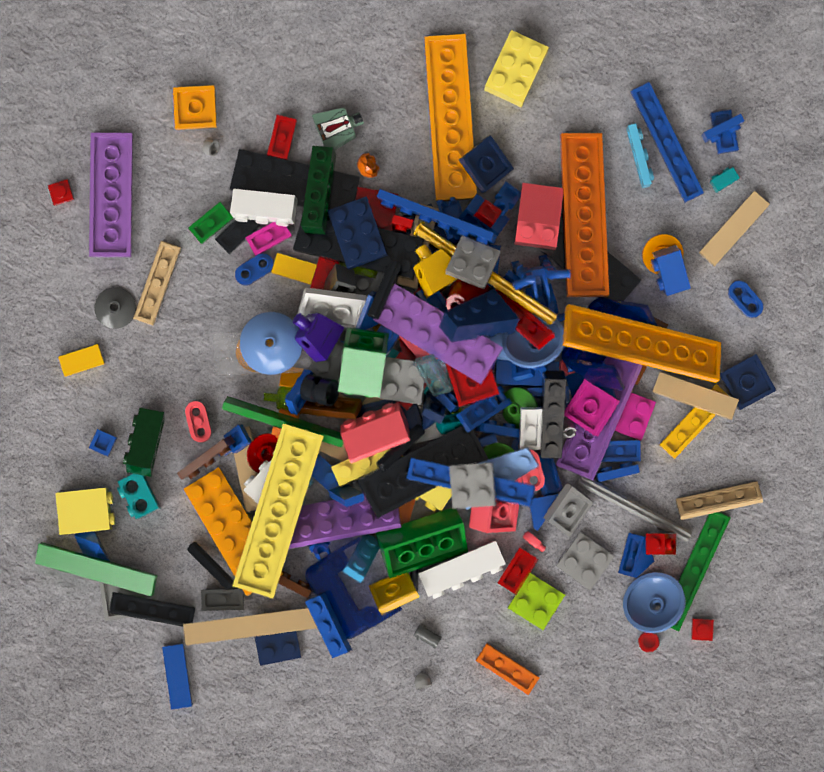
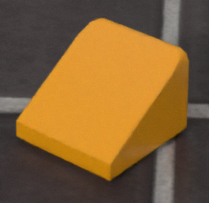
M292 367L286 372L281 373L279 386L293 388L297 378L303 373V368Z

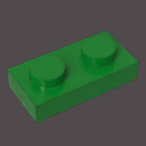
M219 202L188 227V229L202 245L234 218L222 203Z

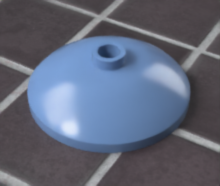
M265 312L256 315L245 325L240 336V350L245 362L252 369L262 374L276 375L286 372L296 364L300 358L302 347L295 340V335L299 328L293 324L291 318L278 312ZM268 339L273 340V345L271 347H268L266 345V341Z
M534 315L553 331L555 336L540 350L535 349L536 347L517 330H515L514 334L507 335V332L504 333L502 345L507 358L515 365L524 368L541 367L553 361L564 347V329L557 319L552 325H549Z
M659 572L648 573L637 578L628 587L623 599V610L627 620L633 627L646 633H658L671 628L678 622L685 608V594L679 582L672 576ZM656 606H661L659 610H655Z

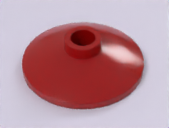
M263 433L251 441L247 449V462L255 472L260 473L261 471L258 468L266 460L269 462L272 460L278 441L276 435Z

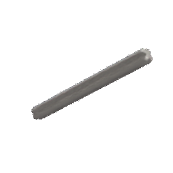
M581 476L578 481V485L668 533L676 534V537L684 541H688L692 534L691 531L595 480Z

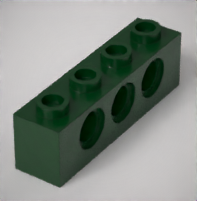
M312 145L301 227L305 233L324 235L326 233L327 210H329L336 162V153L333 147Z

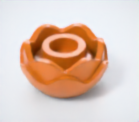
M370 153L362 154L359 157L357 166L360 173L367 178L376 177L379 171L376 158L370 155Z

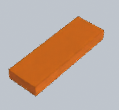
M486 643L475 660L527 695L530 694L540 678L488 643Z

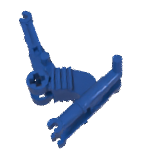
M546 254L538 256L541 264L537 267H523L519 260L511 262L512 272L521 278L512 282L514 290L530 284L531 288L525 289L526 294L557 314V320L563 322L565 313L558 314L556 297L551 283L548 284L547 278L550 280L571 278L570 270H556ZM564 346L562 352L568 372L575 371V365L570 349ZM539 372L540 377L543 378V372Z

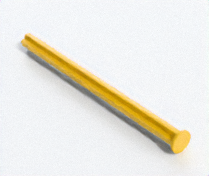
M424 221L419 223L413 233L414 236H420L437 249H443L452 258L457 246L427 227ZM494 271L492 272L488 280L490 285L549 325L555 322L557 314L522 290H514L513 284Z

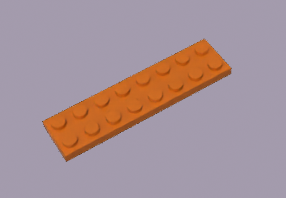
M561 133L565 270H570L571 278H566V297H608L609 277L602 133Z

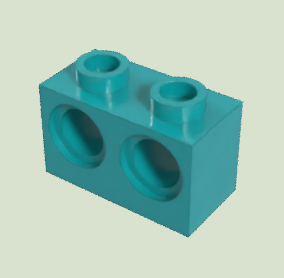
M132 474L118 481L119 487H117V490L122 499L126 498L129 504L126 508L131 517L135 516L136 519H140L160 509L145 476ZM136 481L138 489L131 493L127 487L128 483ZM141 499L147 502V508L144 511L137 509V502Z

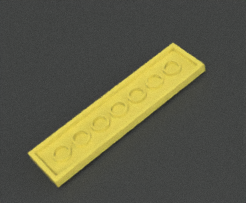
M282 425L233 582L234 587L274 598L324 436L290 425Z

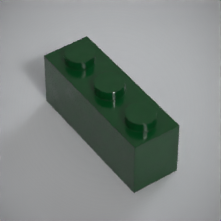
M139 408L138 415H134L132 427H135L134 433H130L128 438L130 449L129 452H125L123 464L126 465L127 473L152 477L165 422L164 412Z

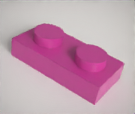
M273 222L245 238L255 256L291 238L292 235L287 227L278 226L276 222Z

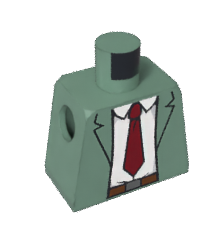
M345 108L312 115L324 147H333L334 151L355 139L356 134L353 128L364 124L360 112L348 117Z

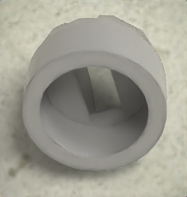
M214 139L203 141L202 151L206 155L215 156L220 148L219 142Z
M420 673L416 676L414 681L416 690L432 686L431 679L427 674Z

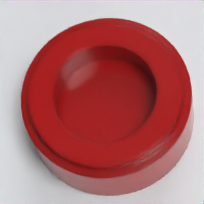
M643 632L638 638V645L645 652L655 651L660 643L656 633Z

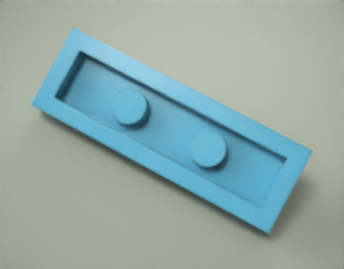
M636 124L628 125L626 130L641 187H650L654 176L652 169L647 167L646 161L649 160L647 150L642 148L641 128L637 129Z

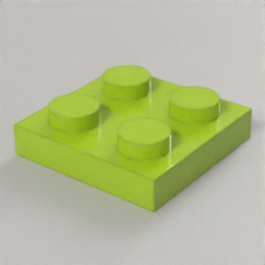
M530 573L507 608L541 630H544L565 594Z

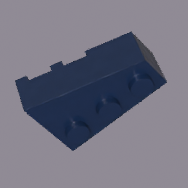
M492 289L445 311L439 328L451 342L477 339L478 336L484 335L494 337L498 333L507 332V335L514 334L520 318L499 293Z

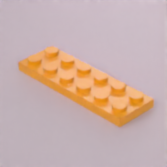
M218 467L185 487L184 491L232 573L236 576L252 521L222 470ZM242 589L246 596L253 593Z

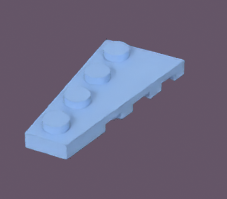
M528 447L480 462L493 463L494 476L513 481L539 466Z

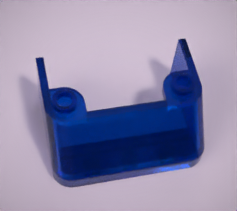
M598 298L592 301L587 308L658 326L647 304ZM565 347L562 352V359L565 365L594 386L624 390L625 386L615 366L603 364L606 356L572 347Z
M360 536L315 562L305 572V578L315 596L322 593L326 594L347 640L355 638L402 610L401 606L383 616L373 606H367L359 610L339 577L338 573L344 570L348 562V557L344 550L361 541Z

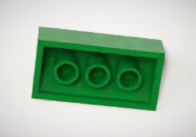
M453 507L401 524V528L376 533L389 578L468 553L464 523L457 509H453Z

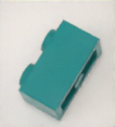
M728 167L722 171L721 175L716 174L711 177L710 184L716 193L740 179L734 167L731 169Z
M458 413L445 415L441 424L436 423V428L442 435L462 426L456 416Z

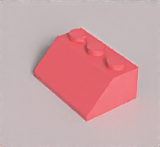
M399 402L394 404L388 403L382 409L368 411L363 416L356 418V420L348 419L340 425L341 436L350 463L410 441L408 421Z
M520 477L515 481L522 482L523 479ZM496 499L495 506L471 507L469 528L485 533L516 531L519 504Z

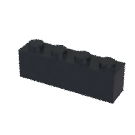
M547 370L543 372L541 397L542 433L541 450H539L541 458H562L566 393L564 371Z

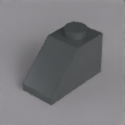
M335 264L326 278L323 290L352 293L356 287L354 269L348 270L345 266Z

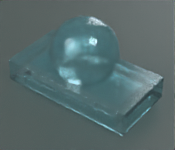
M434 354L415 359L413 363L433 396L451 392L453 386L446 376L447 367L443 361L436 359Z

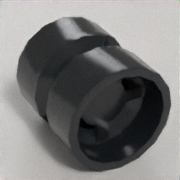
M308 374L301 383V398L305 401L317 402L318 404L331 407L338 399L339 383L337 380Z

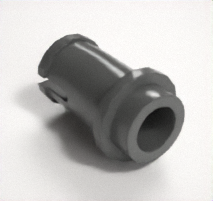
M419 625L414 633V636L417 637L416 640L420 639L433 648L437 647L442 638L426 629L425 625Z

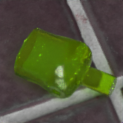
M279 387L277 394L264 393V401L276 402L278 410L280 408L289 410L285 398L292 388Z

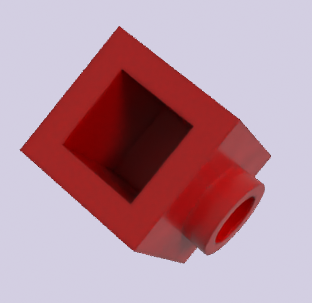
M646 533V555H676V534Z

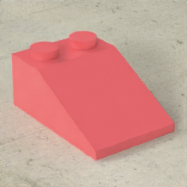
M522 183L514 245L556 250L563 188Z

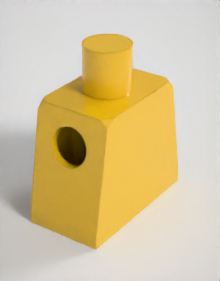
M424 244L415 250L421 261L413 267V270L426 298L457 280V278L445 274L451 258L443 249L432 254L427 245Z

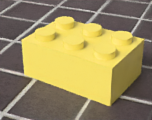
M511 30L484 90L522 108L549 47Z

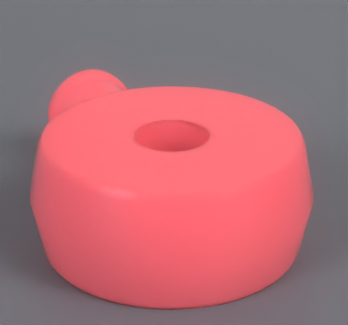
M529 531L523 535V538L536 549L538 548L541 552L546 549L541 544L542 542Z

